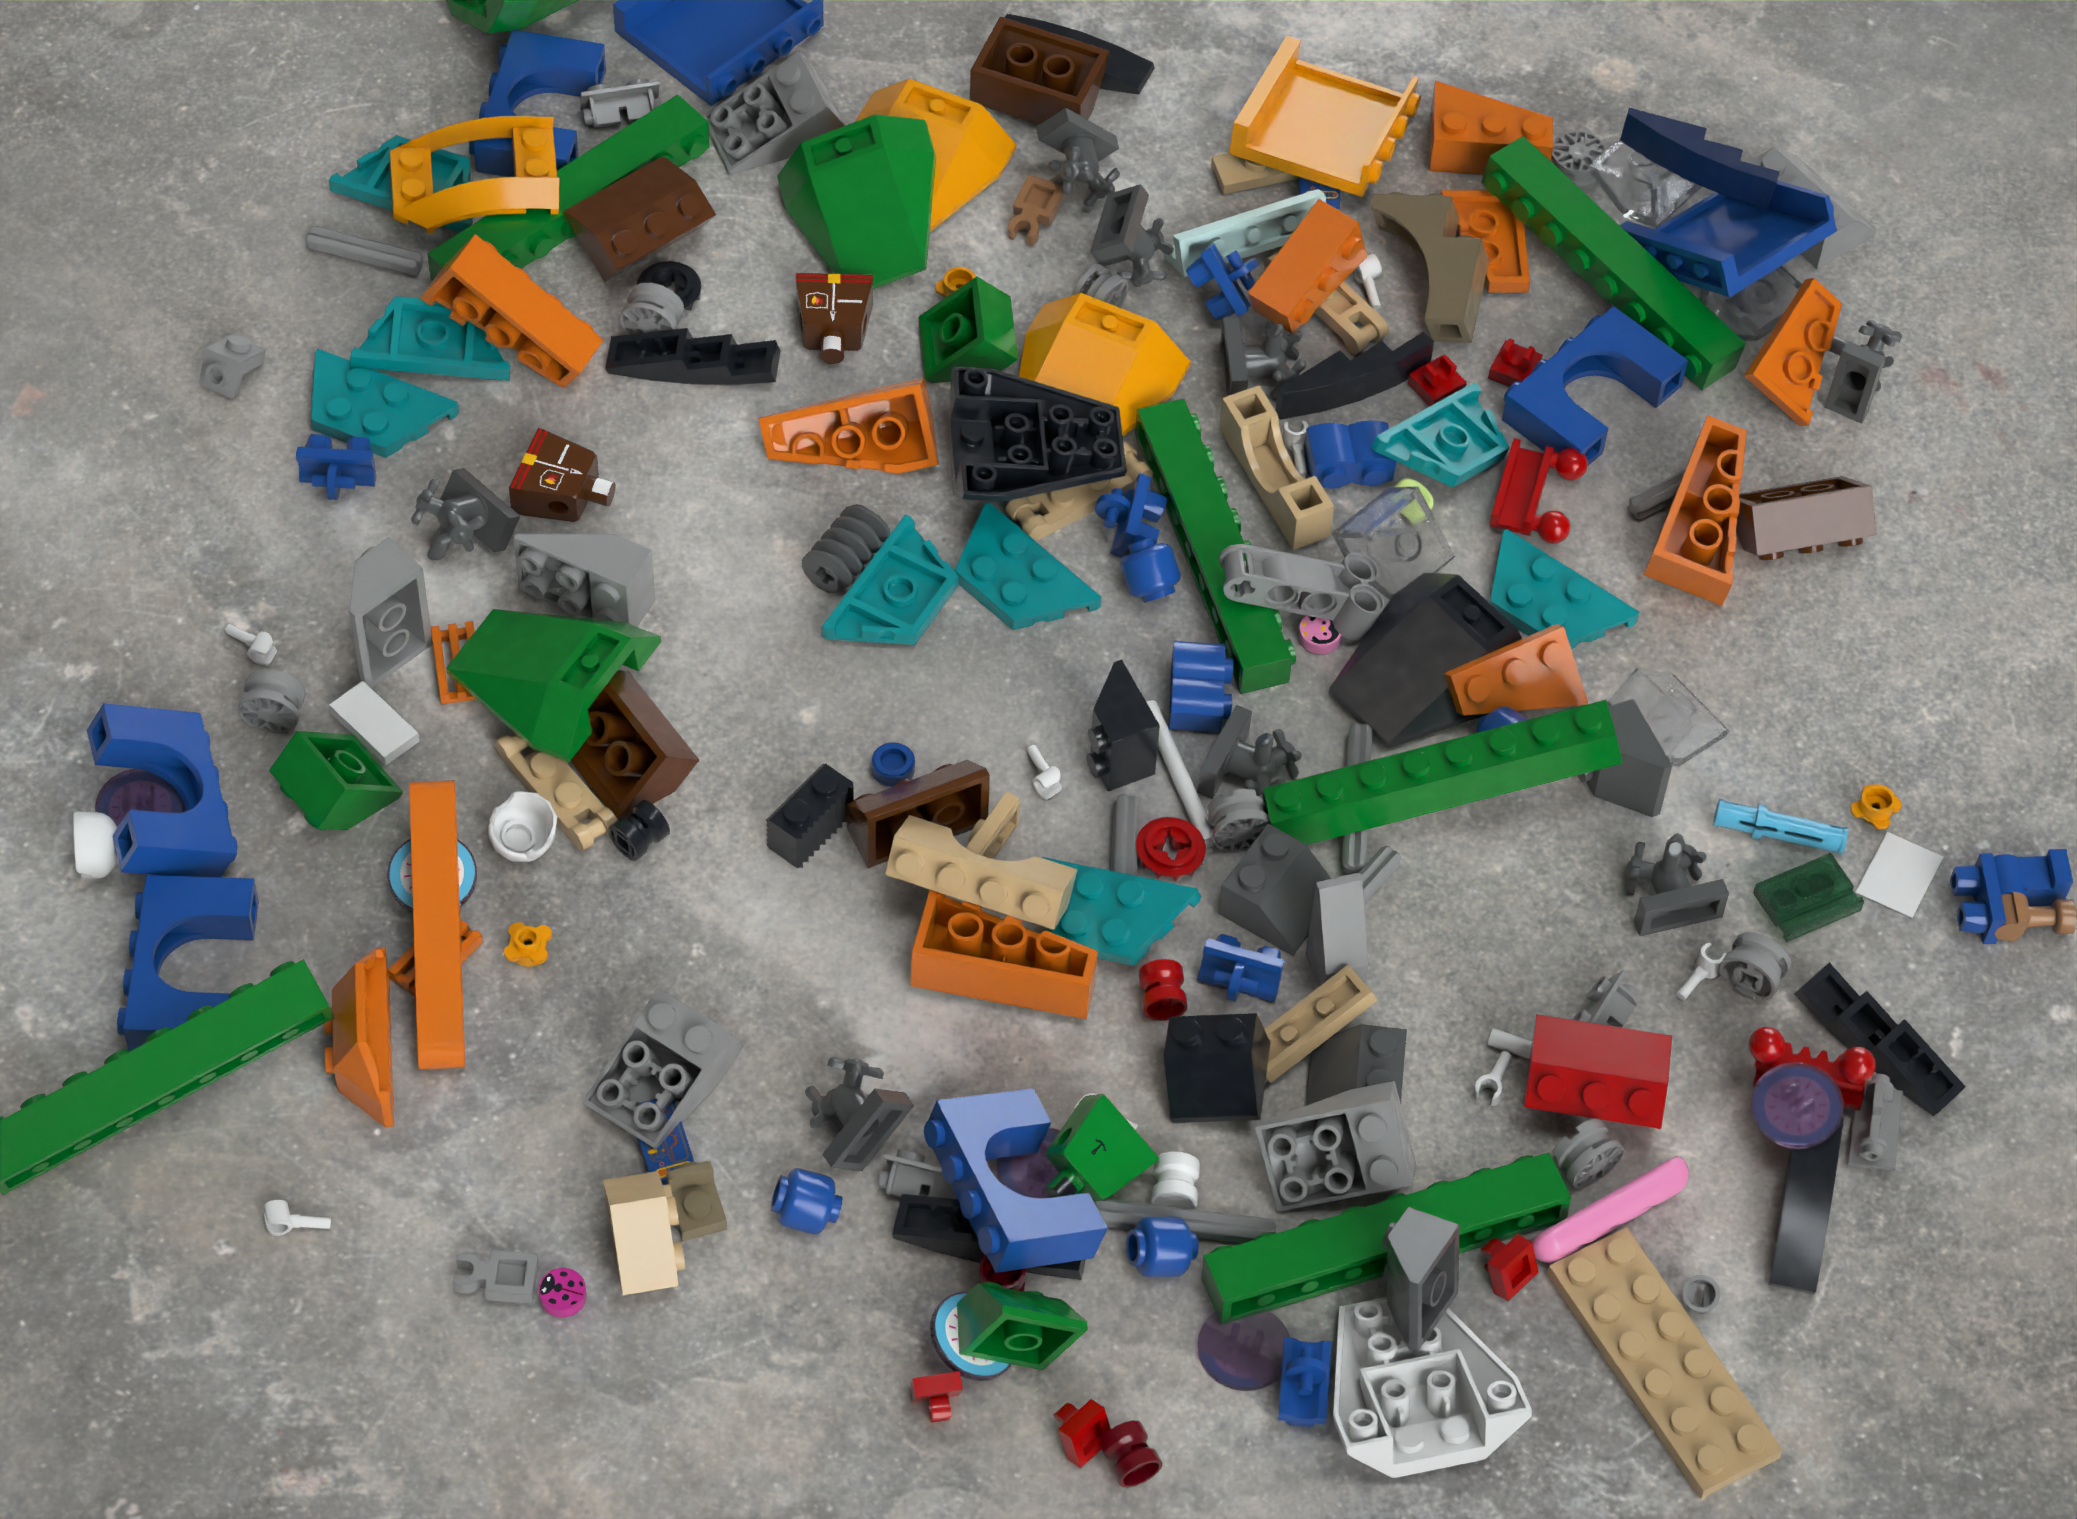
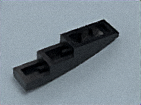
M1006 14L1004 17L1109 50V59L1100 89L1140 94L1155 69L1153 62L1087 33L1033 18Z
M688 328L611 336L605 369L609 374L682 384L742 385L776 382L781 350L776 340L737 344L732 334L693 338Z
M1422 332L1393 351L1383 341H1380L1352 360L1339 350L1278 388L1275 409L1278 418L1281 420L1324 412L1364 400L1393 388L1408 380L1411 372L1431 362L1434 341L1425 332Z
M1830 962L1794 993L1825 1028L1848 1049L1851 1047H1863L1869 1050L1876 1061L1875 1073L1887 1075L1890 1078V1083H1892L1896 1090L1903 1091L1904 1096L1932 1116L1938 1114L1966 1087L1905 1019L1897 1024L1868 991L1859 996Z
M1844 1118L1839 1119L1833 1132L1822 1141L1808 1146H1791L1768 1285L1813 1295L1816 1293L1833 1197Z
M909 1194L901 1195L892 1232L894 1239L941 1254L980 1263L985 1254L979 1247L978 1237L969 1220L962 1214L958 1199ZM1086 1259L1026 1268V1272L1082 1280Z

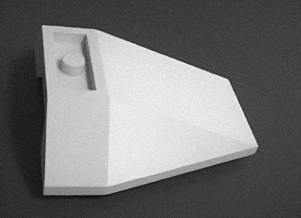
M1387 1297L1339 1306L1333 1421L1347 1455L1391 1478H1398L1485 1460L1532 1417V1409L1517 1376L1449 1308L1417 1353L1408 1349L1387 1305Z

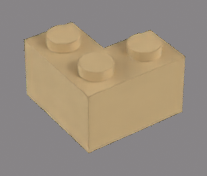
M658 1171L603 1180L608 1220L613 1237L622 1294L629 1295L679 1286L677 1271L685 1269V1261L681 1241L674 1243L672 1241L670 1226L679 1225L671 1185H662Z

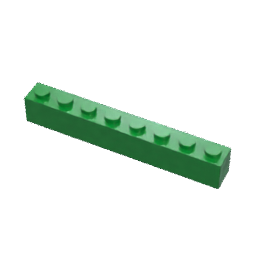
M677 94L557 170V177H559L558 214H550V209L526 208V214H497L483 217L427 253L430 280H434L444 265L475 234L482 240L491 243L500 255L520 269L534 260L546 256L553 248L567 239L576 236L563 214L566 209L662 156L678 167H681L691 159L700 157L710 148L709 121Z
M1524 136L1489 156L1481 183L1487 190L1508 207L1518 220L1524 222L1541 238L1546 246L1558 254L1575 273H1578L1591 285L1601 298L1608 301L1612 306L1619 309L1686 358L1688 364L1685 377L1691 379L1703 390L1736 369L1746 343Z
M1185 399L1137 409L1135 436L1147 465L1153 471L1152 478L1158 493L1167 497L1165 510L1219 643L1225 644V657L1233 658V677L1240 694L1289 683L1291 665L1296 663V654L1291 640H1285L1281 632L1282 620L1279 610L1233 601L1224 595L1223 585L1226 577L1225 570L1219 564L1218 558L1220 553L1230 545H1251L1248 540L1243 541L1240 533L1241 522L1239 514L1235 508L1230 509L1228 505L1226 483L1222 476H1216L1213 452L1208 444L1203 445L1201 425L1197 414L1190 413Z
M1606 699L1263 788L1271 825L1300 842L1309 845L1623 764Z
M303 959L297 963L289 961L277 966L270 972V977L256 985L248 983L236 988L229 994L228 1000L215 1007L206 1005L196 1009L188 1015V1021L173 1029L165 1027L153 1032L146 1038V1043L132 1051L124 1049L115 1052L105 1059L104 1066L89 1074L86 1071L76 1073L67 1078L62 1083L63 1087L47 1096L45 1094L35 1095L21 1104V1110L6 1118L0 1116V1193L5 1195L334 1019L331 1008L305 960Z
M1549 1152L1538 1156L1526 1155L1516 1159L1511 1164L1494 1169L1482 1168L1474 1171L1467 1177L1450 1182L1438 1181L1426 1189L1407 1195L1403 1193L1394 1194L1377 1204L1366 1207L1354 1206L1346 1209L1340 1215L1323 1220L1310 1219L1293 1229L1279 1233H1263L1252 1241L1235 1246L1223 1245L1217 1247L1209 1254L1203 1255L1202 1282L1221 1325L1383 1277L1387 1264V1250L1383 1248L1386 1230L1392 1222L1397 1223L1408 1207L1459 1224L1460 1254L1483 1247L1492 1238L1503 1241L1513 1238L1517 1234L1523 1235L1559 1223L1568 1216L1571 1195Z

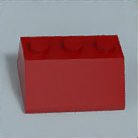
M1536 1014L1522 1104L1526 1108L1661 1129L1669 1082L1672 1035Z

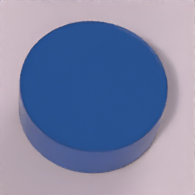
M891 742L879 746L872 755V774L882 785L894 787L898 782L904 779H912L914 776L915 756L907 746Z

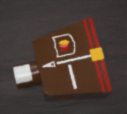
M796 273V307L803 346L808 350H820V359L827 364L840 363L844 359V351H858L862 348L873 307V275Z
M538 428L509 486L511 508L519 515L575 522L580 519L588 501L610 506L615 494L616 484L615 482L598 478V459L594 451Z

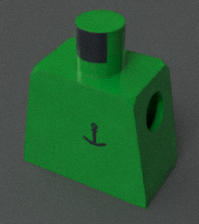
M1104 1094L1085 1096L1046 1151L1047 1159L1059 1173L1045 1187V1191L1050 1198L1089 1193L1093 1201H1102L1156 1163L1159 1157Z

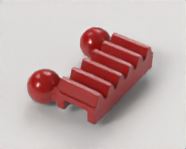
M1513 438L1492 510L1490 527L1502 530L1508 529L1511 532L1531 536V532L1536 531L1543 541L1550 544H1558L1564 541L1570 533V522L1567 516L1559 511H1548L1542 516L1536 514L1547 474L1551 467L1555 468L1563 479L1577 480L1587 471V457L1573 448H1566L1561 452H1555L1553 447L1546 446L1544 453L1520 448L1521 440Z
M1772 1027L1758 1028L1751 1034L1748 1042L1749 1051L1756 1059L1754 1066L1756 1067L1753 1087L1758 1088L1768 1076L1783 1069H1808L1822 1075L1834 1086L1839 1095L1841 1107L1861 1110L1866 1081L1873 1076L1876 1069L1875 1058L1866 1048L1851 1047L1844 1051L1843 1054H1840L1834 1062L1829 1061L1827 1051L1822 1050L1816 1058H1812L1807 1046H1804L1798 1054H1794L1791 1043H1785L1783 1035Z

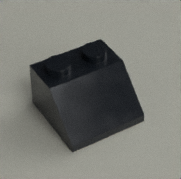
M1122 659L1113 663L1093 709L1092 728L1088 730L1091 747L1090 753L1086 755L1087 764L1092 775L1095 778H1101L1108 792L1155 775L1160 725Z
M1257 1013L1169 1017L1164 1049V1064L1172 1123L1251 1121L1261 1119L1271 1042Z

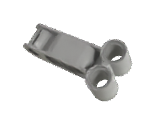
M1235 544L1223 549L1218 558L1220 566L1225 570L1226 581L1223 585V591L1228 599L1332 620L1334 628L1338 633L1350 640L1363 639L1385 607L1382 595L1371 587L1379 576L1377 564L1370 557L1359 552L1349 553L1343 562L1339 564L1246 544Z

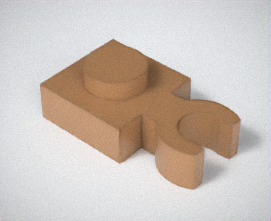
M1028 175L1013 204V213L1016 216L1008 224L1009 239L1014 240L1018 231L1026 229L1029 230L1027 234L1028 245H1035L1039 239V223L1051 226L1066 197L1062 193L1063 185Z

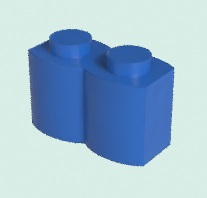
M1369 420L1356 422L1348 426L1340 423H1323L1308 427L1306 429L1304 451L1310 477L1316 476L1322 487L1329 489L1340 488L1350 483L1379 486L1392 481L1397 461L1379 454L1371 448L1376 436L1389 429L1388 423Z
M1174 641L1171 659L1169 729L1221 733L1222 720H1228L1232 710V694H1224V683H1232L1233 658H1225V644Z

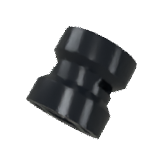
M642 800L631 808L630 816L626 819L619 818L608 827V833L617 849L628 859L636 861L647 852L649 844L652 842L658 843L670 834V827L657 807L647 800Z

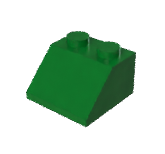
M978 276L919 316L925 380L930 383L951 382L953 366L988 368L1002 371L1018 360L1011 296Z
M296 731L269 770L280 783V790L296 802L305 813V820L319 830H348L398 800L403 794V791L355 735Z
M994 1282L978 1283L957 1303L960 1355L1044 1370L1088 1330L1087 1321L1065 1301L1044 1296L1039 1291L1022 1292L1002 1288L1000 1284Z

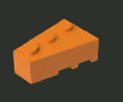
M1435 80L1430 111L1429 171L1483 175L1489 156L1522 136L1551 161L1553 151V117Z
M1318 199L1248 292L1253 310L1270 321L1283 325V329L1291 333L1296 331L1302 324L1307 323L1314 311L1367 258L1359 222Z

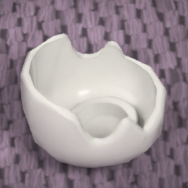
M513 792L504 803L493 810L489 819L488 838L495 852L512 862H531L541 857L552 845L555 838L557 815L551 803L538 793Z
M77 811L73 814L76 872L81 873V878L83 879L106 877L118 863L112 837L118 827L109 816L100 812Z

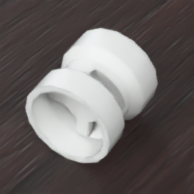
M1166 1152L1158 1155L1159 1160L1154 1163L1153 1170L1157 1184L1152 1188L1151 1203L1196 1209L1198 1191L1194 1187V1183L1198 1181L1200 1174L1199 1160L1193 1155L1183 1152Z

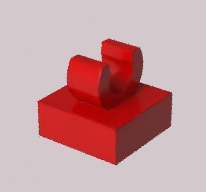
M1511 338L1505 340L1490 367L1488 379L1508 387L1517 381L1521 383L1531 375L1534 367L1542 360L1543 354L1535 352V348L1529 346L1527 349L1514 344V340Z
M1446 354L1411 372L1408 379V385L1429 407L1466 387L1467 382L1456 372L1457 366Z
M1517 1234L1506 1245L1502 1241L1492 1238L1480 1249L1483 1255L1490 1258L1484 1267L1490 1273L1494 1294L1506 1301L1514 1297L1539 1273L1532 1241L1520 1234Z
M960 1371L912 1378L910 1382L912 1403L928 1401L931 1423L950 1420L952 1414L949 1397L958 1396L963 1390Z
M1092 1399L1079 1410L1074 1405L1066 1403L1053 1414L1054 1418L1063 1424L1058 1428V1432L1067 1459L1079 1468H1082L1102 1450L1099 1441L1111 1429L1105 1408Z

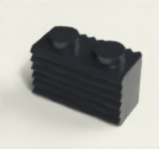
M826 763L822 764L766 819V826L768 827L766 829L768 832L766 834L768 837L766 845L769 849L796 868H803V862H809V856H814V851H819L820 845H826V839H831V834H836L837 828H843L842 823L847 822L846 804L854 801L853 782Z

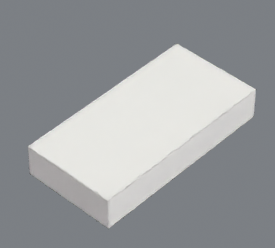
M364 681L329 704L330 713L347 730L355 735L385 766L420 742L418 732Z

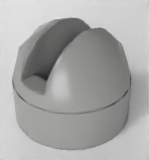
M1696 1275L1689 1278L1681 1290V1300L1684 1306L1696 1314L1710 1312L1717 1305L1720 1298V1290L1717 1283L1706 1275ZM1696 1284L1705 1285L1702 1307L1694 1306Z

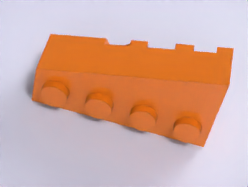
M929 890L912 950L910 986L1087 1019L1095 988L1098 951L1046 930L1039 934L1025 928L1022 925L1023 921L1009 915H1006L1005 919H1001L982 911V906L967 901L961 903L946 897L945 894Z

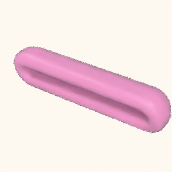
M1678 1156L1667 1160L1530 1239L1533 1244L1535 1258L1544 1263H1555L1581 1250L1587 1243L1595 1242L1609 1234L1620 1224L1628 1223L1644 1214L1652 1206L1659 1205L1677 1195L1685 1188L1689 1179V1169L1685 1160Z

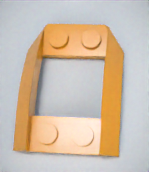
M499 116L469 120L432 131L390 150L389 163L393 219L408 225L409 220L426 228V234H435L436 228L449 223L486 215L526 214V208L550 209V214H558L559 177H557L554 146V117ZM512 138L515 177L477 180L433 193L431 152L468 141Z

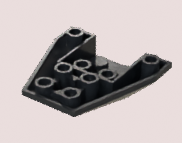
M953 366L951 372L948 440L954 495L968 500L1009 501L1125 476L1127 470L1119 407L996 369Z
M1424 572L1392 596L1330 686L1329 693L1361 724H1368L1372 728V734L1388 748L1485 715H1461L1457 713L1444 673L1519 641L1522 637L1518 628L1460 575Z

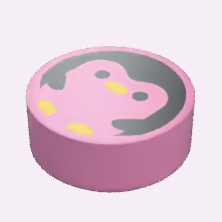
M1307 615L1302 619L1298 636L1299 642L1304 649L1314 654H1328L1339 646L1341 634L1334 628L1332 620Z

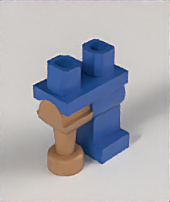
M2049 849L2046 856L2017 857L2010 854L1993 857V853H1980L1975 865L1954 867L1950 876L1952 894L1954 896L1973 895L1974 902H1961L1958 907L1957 922L1959 931L1981 933L1983 944H1996L1998 939L2009 940V942L2016 941L2024 934L2026 928L2052 926L2056 934H2073L2077 925V910L2074 900L2066 899L2073 884L2067 850ZM2036 906H2051V908H2048V907H2036Z

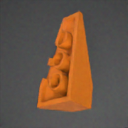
M924 378L883 386L758 418L768 459L808 464L837 465L852 469L882 470L897 474L939 465L934 419Z

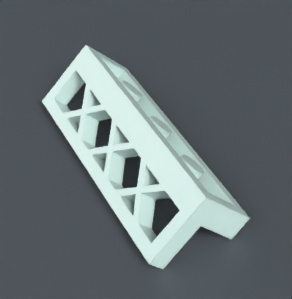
M1316 189L1173 235L1174 251L1170 255L1164 253L1165 260L1186 277L1188 276L1186 272L1187 267L1201 256L1200 254L1205 247L1212 243L1216 245L1226 264L1230 263L1226 256L1237 250L1242 259L1283 246L1316 201L1321 199L1326 202V196L1322 191Z

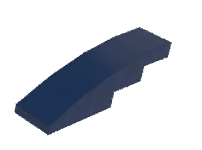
M1633 108L1628 109L1620 137L1622 143L1653 163L1694 184L1723 196L1768 210L1780 171L1740 161L1743 149L1705 140L1707 130L1705 127Z

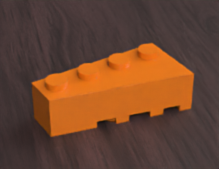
M476 234L444 265L419 298L431 307L437 301L450 309L452 312L449 318L462 326L469 321L486 333L485 340L497 348L514 349L518 352V361L562 388H565L581 373L604 341L602 337L595 333L590 324L578 319L562 305L557 297L545 292L530 279L524 270L515 267L500 255L491 243L482 240Z
M1707 415L1643 575L1715 604L1723 605L1733 582V557L1736 551L1737 537L1735 536L1740 509L1739 494L1743 476L1747 430Z

